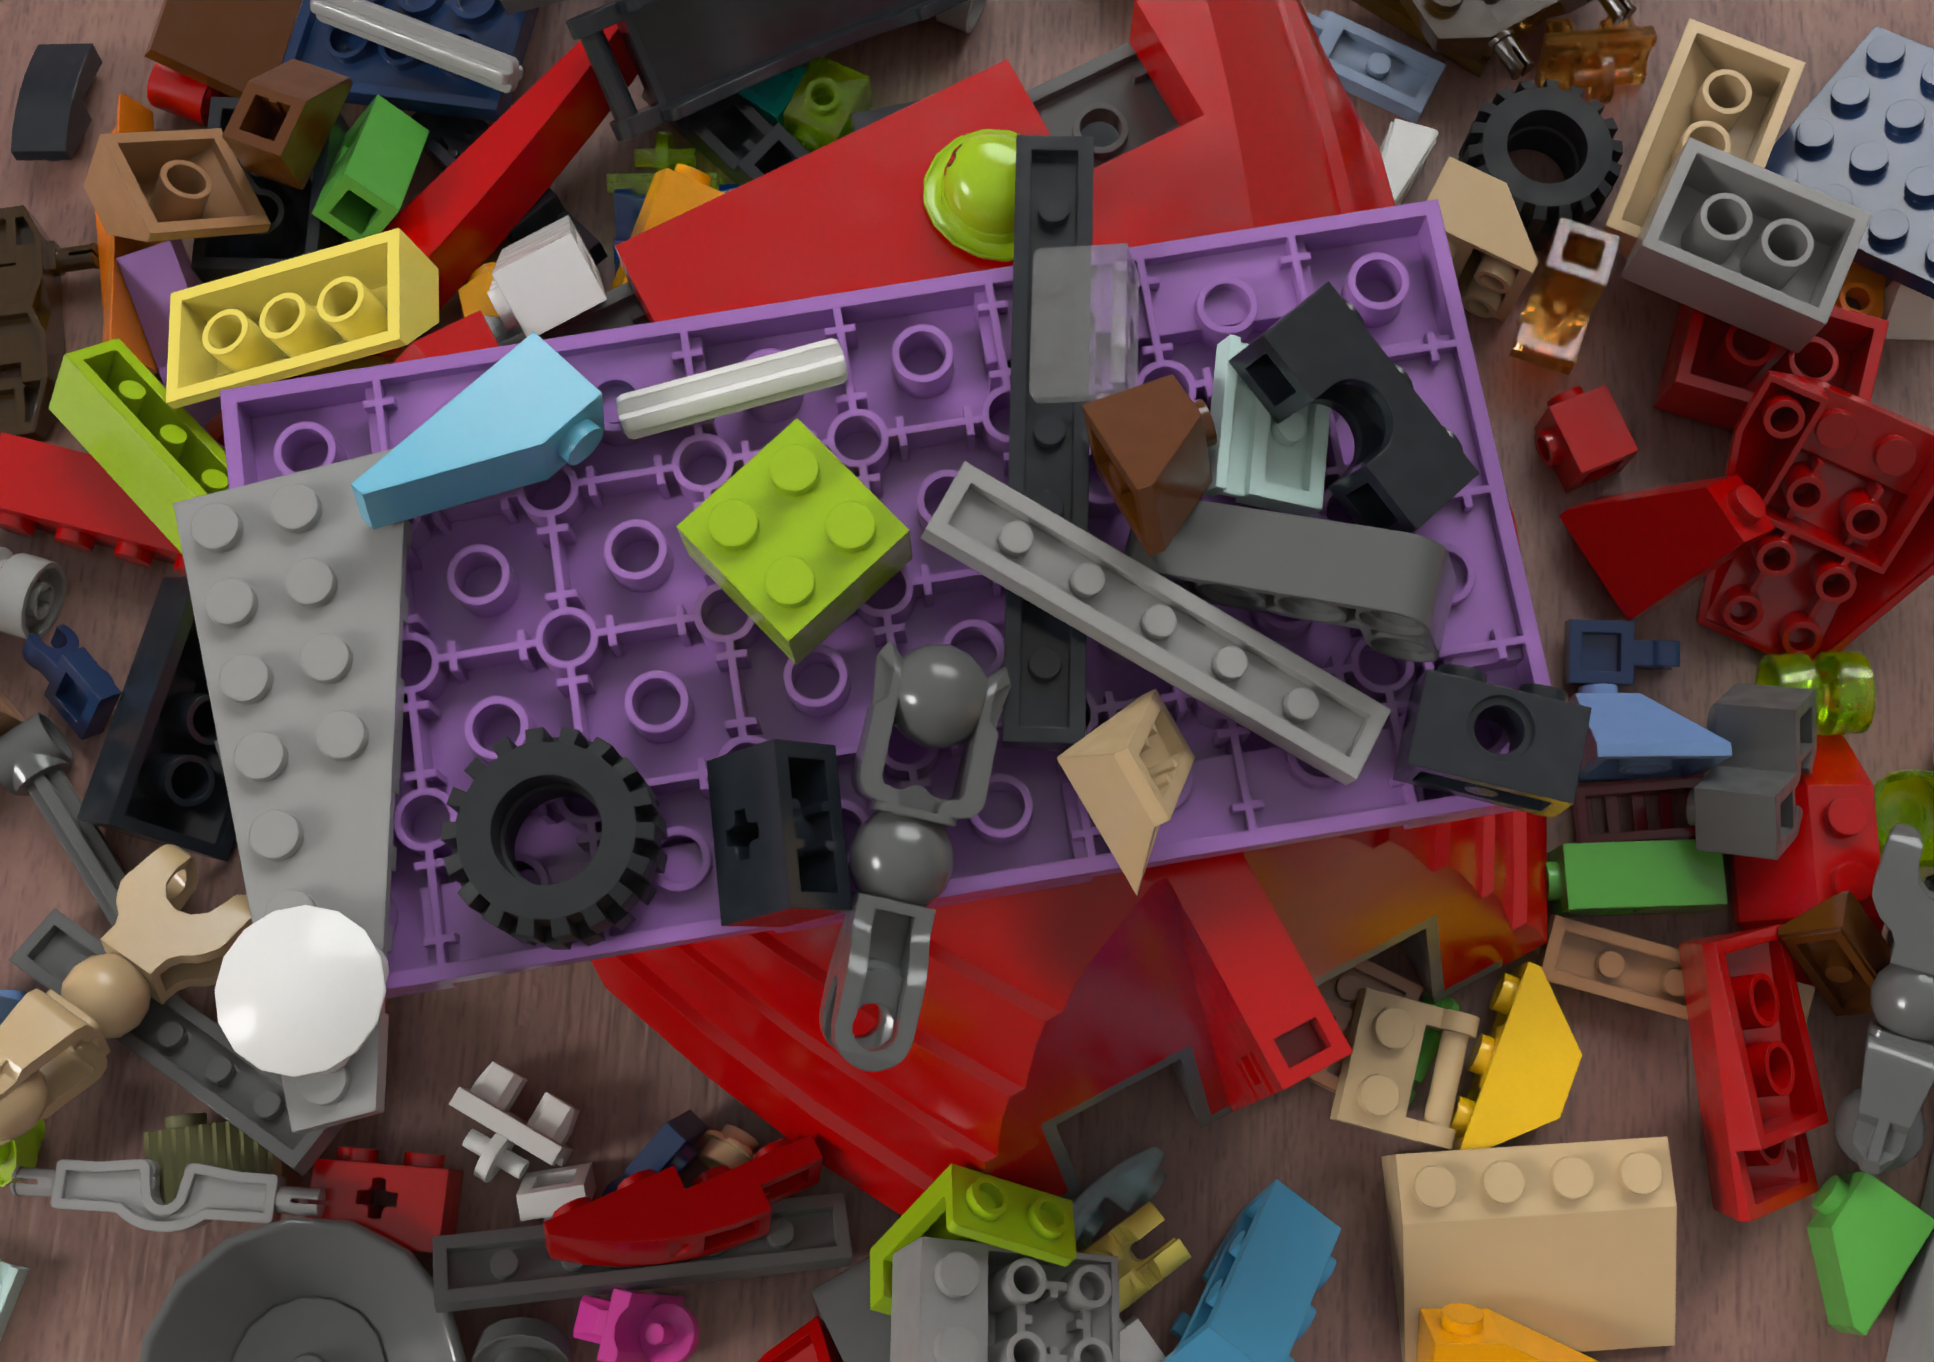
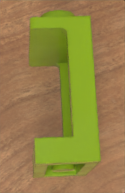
M951 1163L870 1249V1310L891 1315L893 1254L920 1237L987 1243L1067 1267L1077 1257L1072 1201Z

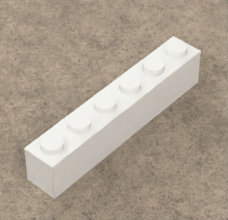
M569 215L503 248L492 272L494 280L491 281L492 285L489 286L490 290L487 291L496 312L507 330L510 331L520 325L526 337L533 332L540 335L607 300L599 270Z

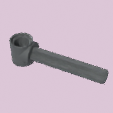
M38 712L0 736V783L14 795H31L113 927L118 917L117 892L120 882L127 875V872L98 826L77 820L82 801L66 777L72 768L70 761L74 759L73 751L57 726L45 714Z

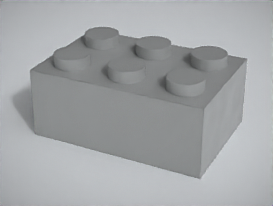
M1689 137L1666 172L1620 277L1799 353L1826 325L1872 214Z

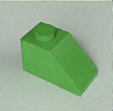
M1864 1171L1843 1172L1840 1176H1831L1815 1195L1812 1207L1817 1212L1808 1224L1807 1231L1828 1324L1841 1333L1866 1336L1932 1232L1934 1219L1872 1174Z

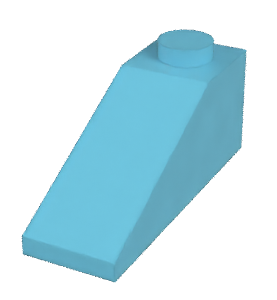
M533 332L351 484L362 519L372 529H377L548 480L566 463L570 465L579 464L596 449L603 437L605 425L602 393L541 337Z

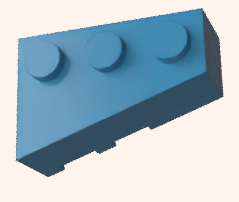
M1275 1179L1238 1213L1201 1276V1279L1207 1285L1192 1318L1184 1311L1179 1313L1169 1330L1180 1340L1174 1351L1161 1362H1295L1289 1356L1294 1343L1307 1331L1316 1315V1308L1311 1305V1301L1315 1292L1326 1283L1336 1266L1337 1261L1331 1256L1341 1228L1278 1179Z

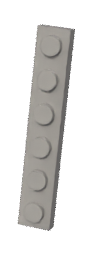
M964 461L920 537L925 542L1345 786L1358 779L1391 712V709L966 461Z

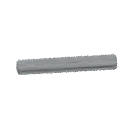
M367 0L310 1V10L323 23L501 92H514L518 81L523 78V67L519 65L516 57Z

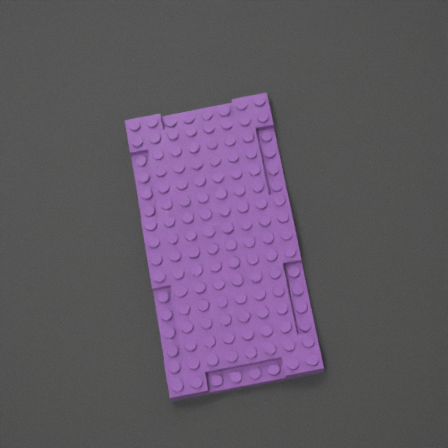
M1438 199L1092 253L1090 402L1173 374L1192 401L1202 399L1209 411H1211L1217 344L1230 334L1241 337V342L1250 344L1291 309L1329 281L1342 299L1348 301L1357 309L1362 317L1364 327L1390 360L1408 374L1415 392L1441 425L1455 434L1462 445L1464 454L1480 473L1420 528L1412 532V534L1432 539L1446 548L1457 578L1439 657L1436 661L1424 663L1411 662L1381 654L1373 650L1366 643L1360 629L1211 604L1391 709L1358 779L1346 786L1087 636L1085 736L1140 696L1156 689L1195 756L1171 819L1160 826L1146 868L1404 825V829L1518 811L1392 780L1411 688L1426 669L1438 671V667L1444 664L1463 665L1484 672L1487 675L1486 683L1515 690H1518L1520 685L1529 683L1551 686ZM1013 266L544 339L549 346L602 393L605 430L596 449L579 464L570 465L566 463L548 480L408 519L412 524L411 548H407L405 595L409 598L408 624H403L401 678L405 681L400 793L395 795L393 845L397 847L396 872H391L389 924L393 926L392 953L387 955L389 975L386 981L387 991L385 999L458 987V982L625 954L774 930L776 934L843 923L846 912L787 927L721 926L707 761L771 739L835 745L850 891L859 892L849 869L850 846L858 828L876 811L868 810L869 801L855 793L851 784V774L867 708L871 704L876 655L889 640H891L902 657L909 651L926 644H950L969 653L983 668L986 677L1004 667L1006 588L925 542L920 537L964 461L1008 486ZM829 338L837 339L842 347L848 370V379L843 384L638 439H629L622 429L616 408V398L623 393ZM518 344L220 390L229 489L395 448ZM1333 409L1330 411L1323 507L1320 512L1311 517L1356 524L1328 488L1349 468L1355 449L1350 427L1344 418ZM796 418L910 530L913 558L797 665L688 555L676 527ZM1089 448L1088 533L1124 553L1131 527L1096 473L1091 449ZM1221 494L1215 497L1202 495L1200 498L1201 501L1273 511L1235 502L1236 498ZM1003 709L996 728L998 740L985 805L973 818L957 819L956 827H945L954 848V871L946 889L930 905L926 906L927 908L1091 882L1095 876L1123 872L1056 758L1066 750L1002 748ZM1485 719L1475 721V735L1483 748L1495 754L1508 753L1509 738L1506 731L1498 723ZM893 725L882 775L884 783L900 790L908 786L920 785L926 788L931 796L949 800L953 794L965 742L950 748H925L908 740ZM544 727L552 737H559L562 727L577 729L583 733L588 741L593 742L596 737H599L613 745L620 756L623 758L627 757L650 786L660 803L657 807L658 811L666 821L668 839L661 840V849L668 858L665 873L655 872L651 884L657 889L655 896L648 906L642 901H639L629 913L636 920L627 928L621 931L613 925L603 931L605 941L591 946H587L582 941L571 942V950H553L542 943H537L536 946L517 940L482 919L483 916L468 907L457 893L462 888L461 884L448 876L443 858L453 855V848L441 841L442 822H456L457 812L446 803L453 787L467 792L474 781L464 770L476 757L486 766L497 759L498 756L491 745L507 736L517 747L526 744L525 730ZM560 797L547 801L534 809L522 823L516 837L515 861L520 875L536 885H552L564 882L580 873L593 859L601 840L602 821L596 806L584 798Z

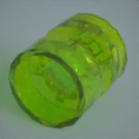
M1859 651L1821 652L1815 656L1813 662L1804 653L1769 654L1761 658L1757 667L1755 685L1816 689V727L1820 733L1828 736L1862 734L1868 731L1873 722L1876 708V688L1870 662L1864 653Z

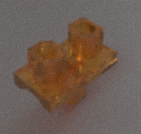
M1608 15L1599 22L1598 29L1578 31L1576 23L1570 18L1550 19L1545 25L1541 42V54L1535 76L1536 86L1542 87L1546 79L1559 81V89L1570 90L1572 85L1581 89L1588 88L1591 101L1596 98L1601 104H1608L1613 97L1615 86L1645 83L1648 57L1657 41L1654 26H1636L1632 17H1629L1624 22L1621 21L1618 25H1614Z

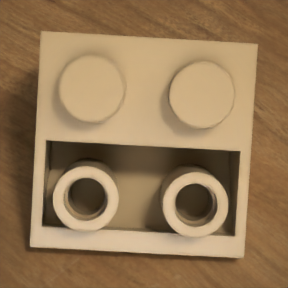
M1449 156L1426 201L1435 199L1439 201L1463 307L1476 316L1483 318L1494 317L1505 322L1532 276L1538 260L1507 183Z

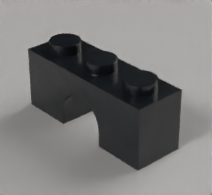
M1329 281L1291 309L1228 361L1277 424L1308 404L1327 406L1344 418L1354 438V456L1349 468L1328 488L1357 525L1412 533L1480 474L1464 454L1462 445L1455 434L1441 425L1415 392L1408 374L1390 360L1364 327L1362 317L1351 303L1342 299Z

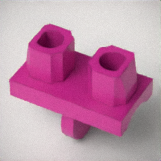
M614 1288L611 1300L598 1296L583 1295L573 1330V1337L600 1344L597 1360L602 1362H685L696 1350L699 1343L700 1328L694 1314L690 1309L683 1306L685 1299L683 1296L664 1292Z

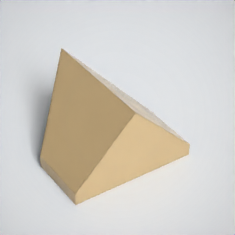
M1156 689L1137 698L1056 757L1136 895L1138 894L1160 826L1170 821L1195 759Z

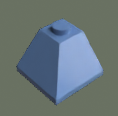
M1590 684L1579 687L1578 693L1572 695L1567 701L1592 708L1578 782H1611L1704 774L1732 756L1731 742L1641 693H1618V686L1614 684Z

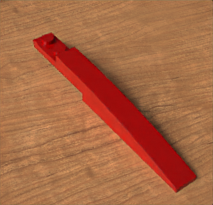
M615 24L603 31L625 83L629 87L638 74L619 28ZM581 41L563 56L382 231L386 232L400 228L438 268L439 310L466 283L471 274L486 261L510 234L509 232L523 219L610 112V108ZM405 346L370 356L393 359ZM300 374L278 381L301 378L304 374ZM221 409L204 428L219 444L225 447Z

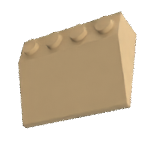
M1668 1136L1381 1156L1403 1362H1416L1420 1308H1443L1450 1303H1466L1478 1308H1488L1579 1352L1675 1346L1677 1202Z

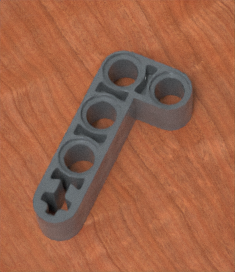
M1201 500L1198 501L1164 552L1149 557L1132 528H1130L1124 550L1125 555L1210 604L1360 629L1366 643L1373 650L1392 658L1419 663L1438 660L1457 582L1446 548L1438 542L1421 535Z

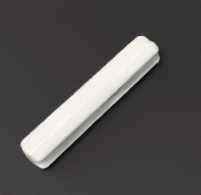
M829 338L623 393L616 398V408L626 436L629 439H638L843 384L848 379L847 364L838 340Z

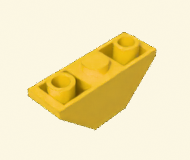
M1526 962L1514 968L1512 974L1503 972L1495 986L1489 1008L1497 1011L1496 1018L1489 1036L1481 1033L1471 1051L1467 1070L1475 1073L1467 1097L1458 1095L1455 1100L1449 1127L1456 1130L1452 1150L1491 1148L1561 1117L1582 1058V1053L1545 973L1539 965Z

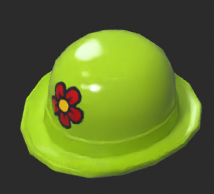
M982 129L957 137L935 155L924 177L923 204L934 227L954 246L978 258L1002 262L1013 261L1016 136L1020 134L1011 130Z

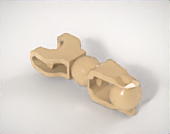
M172 844L164 845L155 850L121 880L116 897L118 909L116 923L100 939L106 954L92 955L74 966L62 982L61 995L51 989L46 993L37 988L28 992L0 1025V1146L23 1135L35 1127L39 1120L50 1117L62 1106L95 1083L107 1068L106 1056L111 1051L106 1039L122 1037L139 1026L149 1011L151 997L163 1005L181 989L216 985L223 957L243 930L252 925L247 895L237 894L209 913L190 915L182 912L181 909L197 889L199 877L193 856Z

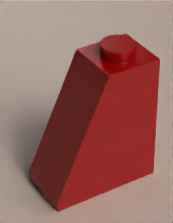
M1738 474L1601 496L1569 508L1559 515L1565 527L1628 621L1662 606L1775 529L1766 516L1765 504L1760 495L1753 488L1744 484Z

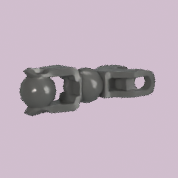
M889 640L879 651L875 659L871 704L867 708L851 774V784L855 793L869 801L868 810L876 812L858 828L850 846L849 869L859 892L850 891L852 910L845 913L842 927L834 946L819 1011V1025L826 1041L852 1066L864 1071H882L893 1068L907 1056L913 1044L926 988L930 937L936 913L935 909L927 908L926 906L930 905L946 889L954 871V848L945 827H956L957 819L973 818L985 805L998 740L996 728L1011 688L1006 667L986 677L983 668L969 653L950 644H926L909 651L902 657L891 640ZM893 725L908 740L925 748H950L965 742L953 794L949 800L931 796L926 788L920 785H912L900 790L884 783L882 775ZM877 1003L879 1008L875 1027L865 1034L853 1035V1022L858 1009L865 1004Z
M1899 822L1889 831L1872 887V897L1876 910L1883 922L1891 929L1894 937L1890 952V964L1878 973L1871 986L1870 1005L1875 1017H1872L1867 1031L1861 1088L1854 1090L1842 1099L1834 1114L1833 1127L1838 1145L1852 1161L1859 1164L1862 1171L1873 1175L1901 1168L1917 1157L1925 1143L1926 1124L1920 1108L1934 1082V892L1926 887L1919 876V862L1923 850L1921 833L1914 826Z

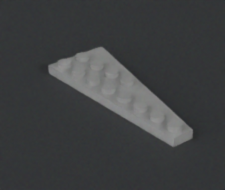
M392 449L173 503L252 924L273 911L302 905L338 911L366 930L375 947L380 949L386 958L388 953H392L393 926L389 924L391 872H396L397 847L393 845L395 795L400 793L405 681L401 678L403 624H408L409 598L405 595L407 548H411L412 524L409 520H404L372 529L361 517L351 484ZM385 999L378 1025L359 1051L350 1057L345 1066L336 1072L328 1074L314 1073L299 1077L281 1074L292 1133L303 1134L384 1112L389 1014L385 1013Z

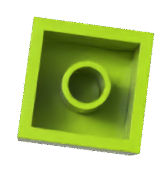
M798 418L676 526L688 555L795 665L799 664L913 559L910 530Z

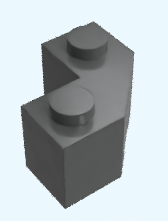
M1736 683L1711 706L1707 718V730L1731 742L1732 756L1715 766L1690 790L1686 807L1687 821L1690 826H1695L1696 850L1777 860L1798 836L1803 810L1800 806L1795 805V788L1799 783L1801 774L1812 775L1816 757V689Z

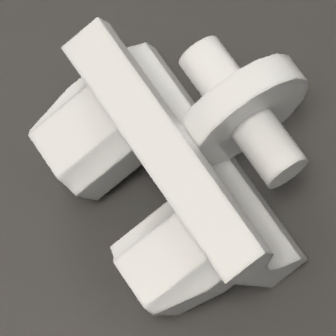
M492 1061L478 1077L471 1089L459 1087L449 1102L450 1106L496 1132L492 1138H489L473 1128L465 1137L462 1146L480 1156L474 1170V1176L488 1183L502 1169L520 1179L526 1172L530 1162L512 1151L515 1144L550 1165L558 1164L564 1167L574 1150L566 1145V1142L572 1134L580 1110L555 1095L545 1092L529 1121H525L509 1110L526 1084L527 1079L495 1061Z

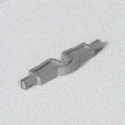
M62 1159L58 1161L56 1169L17 1166L11 1178L38 1180V1184L10 1183V1191L14 1196L51 1197V1207L57 1209L117 1213L129 1224L155 1232L190 1231L202 1227L212 1220L270 1224L279 1221L281 1214L320 1218L323 1215L325 1205L301 1204L299 1199L326 1201V1190L324 1187L285 1186L286 1179L282 1175L241 1172L207 1164L191 1163L184 1170V1176L176 1198L173 1202L166 1205L160 1197V1165L157 1161L149 1159L97 1162Z

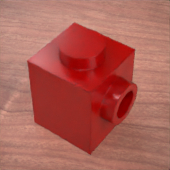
M1606 384L1585 393L1581 386H1577L1557 394L1547 402L1548 409L1534 427L1536 431L1534 441L1539 457L1546 466H1553L1565 493L1622 471L1639 451Z

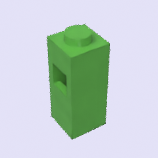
M377 95L346 133L312 214L352 241L381 233L401 208L430 131L380 95Z
M1696 839L1566 843L1547 853V901H1551L1553 915L1561 917L1708 913L1728 904L1722 853L1696 850Z

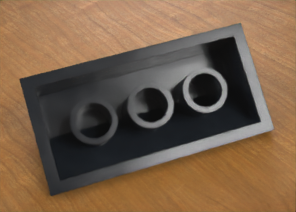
M187 576L163 577L77 820L152 843L176 845L186 852L227 862L236 834L225 776L214 743L218 739Z

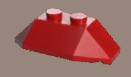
M1816 734L1817 752L1812 775L1801 774L1799 783L1795 788V805L1800 806L1803 810L1799 833L1777 860L1729 854L1734 921L1741 931L1785 924L1828 898L1843 891H1851L1880 934H1882L1884 922L1876 910L1872 897L1874 876L1880 861L1874 785L1843 734ZM1791 955L1796 981L1814 986Z

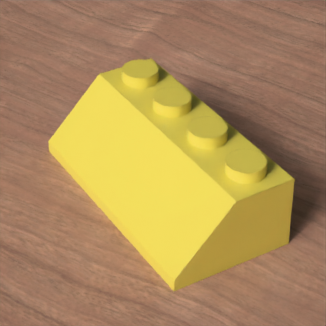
M396 228L173 292L170 296L166 404L176 409L220 397V390L275 382L406 346L439 323V270L400 228Z

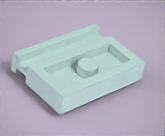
M1230 334L1217 344L1210 413L1216 429L1217 444L1207 448L1212 482L1203 495L1215 497L1221 494L1236 498L1235 502L1292 515L1311 517L1320 512L1323 507L1331 408L1320 404H1308L1277 424L1228 362L1249 345L1241 342V337Z

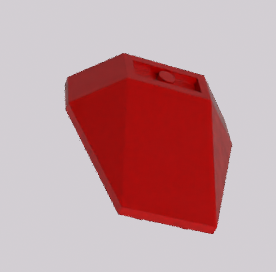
M1767 370L1734 427L1724 476L1738 474L1744 484L1753 488L1760 495L1765 504L1766 516L1775 529L1704 576L1696 621L1701 625L1814 674L1934 574V430L1822 380Z

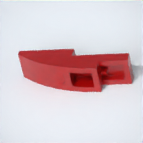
M810 1134L794 1142L790 1138L775 1140L761 1148L755 1154V1159L733 1169H730L728 1165L711 1168L699 1175L693 1181L692 1187L687 1189L684 1188L675 1166H671L658 1173L654 1169L636 1172L624 1179L618 1185L617 1190L593 1201L590 1197L577 1198L559 1207L553 1213L552 1219L543 1222L546 1249L550 1258L554 1260L584 1265L626 1267L658 1265L689 1260L735 1248L769 1234L772 1215L770 1204L819 1183L823 1156Z

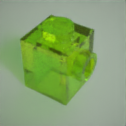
M822 56L811 60L783 113L786 130L809 153L853 133L851 113L866 111L872 108L870 77Z

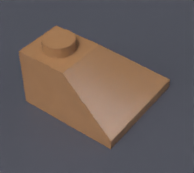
M221 128L100 134L83 186L108 235L154 242L268 232L271 223L235 154L223 139Z

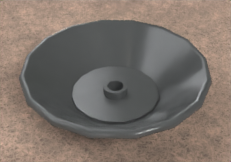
M288 1217L226 1238L174 1282L142 1339L139 1362H465L466 1356L453 1312L436 1313L433 1278L408 1248L354 1221Z

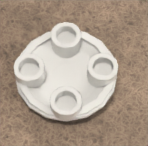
M310 905L273 911L244 929L223 957L214 989L218 1023L234 1051L260 1070L291 1077L336 1072L345 1066L352 1055L359 1051L378 1025L387 991L388 960L384 953L375 947L366 930L338 911Z

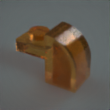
M1563 217L1560 218L1545 247L1525 296L1517 320L1520 322L1509 356L1569 376L1576 364L1590 314L1607 286L1620 242V236Z

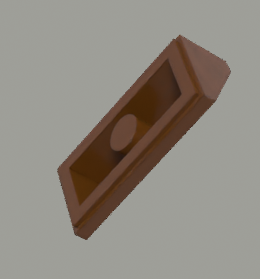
M1851 891L1838 893L1779 927L1778 937L1836 1016L1873 1012L1870 1005L1871 986L1878 973L1890 964L1891 948Z

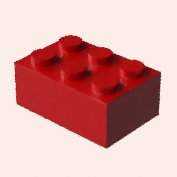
M1680 303L1653 408L1733 431L1767 370L1819 379L1870 402L1889 321L1834 305L1826 325L1799 353H1796Z

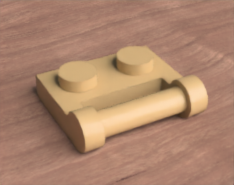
M1368 987L1359 988L1347 1040L1353 1053L1343 1058L1330 1119L1452 1151L1456 1130L1449 1127L1468 1039L1476 1038L1480 1018L1468 1013L1440 1008ZM1425 1027L1442 1031L1423 1121L1406 1117Z

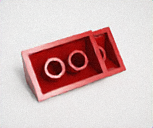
M1784 924L1678 943L1712 1205L1714 1210L1738 1222L1754 1221L1819 1192L1806 1132L1829 1122L1791 955L1778 937V929Z

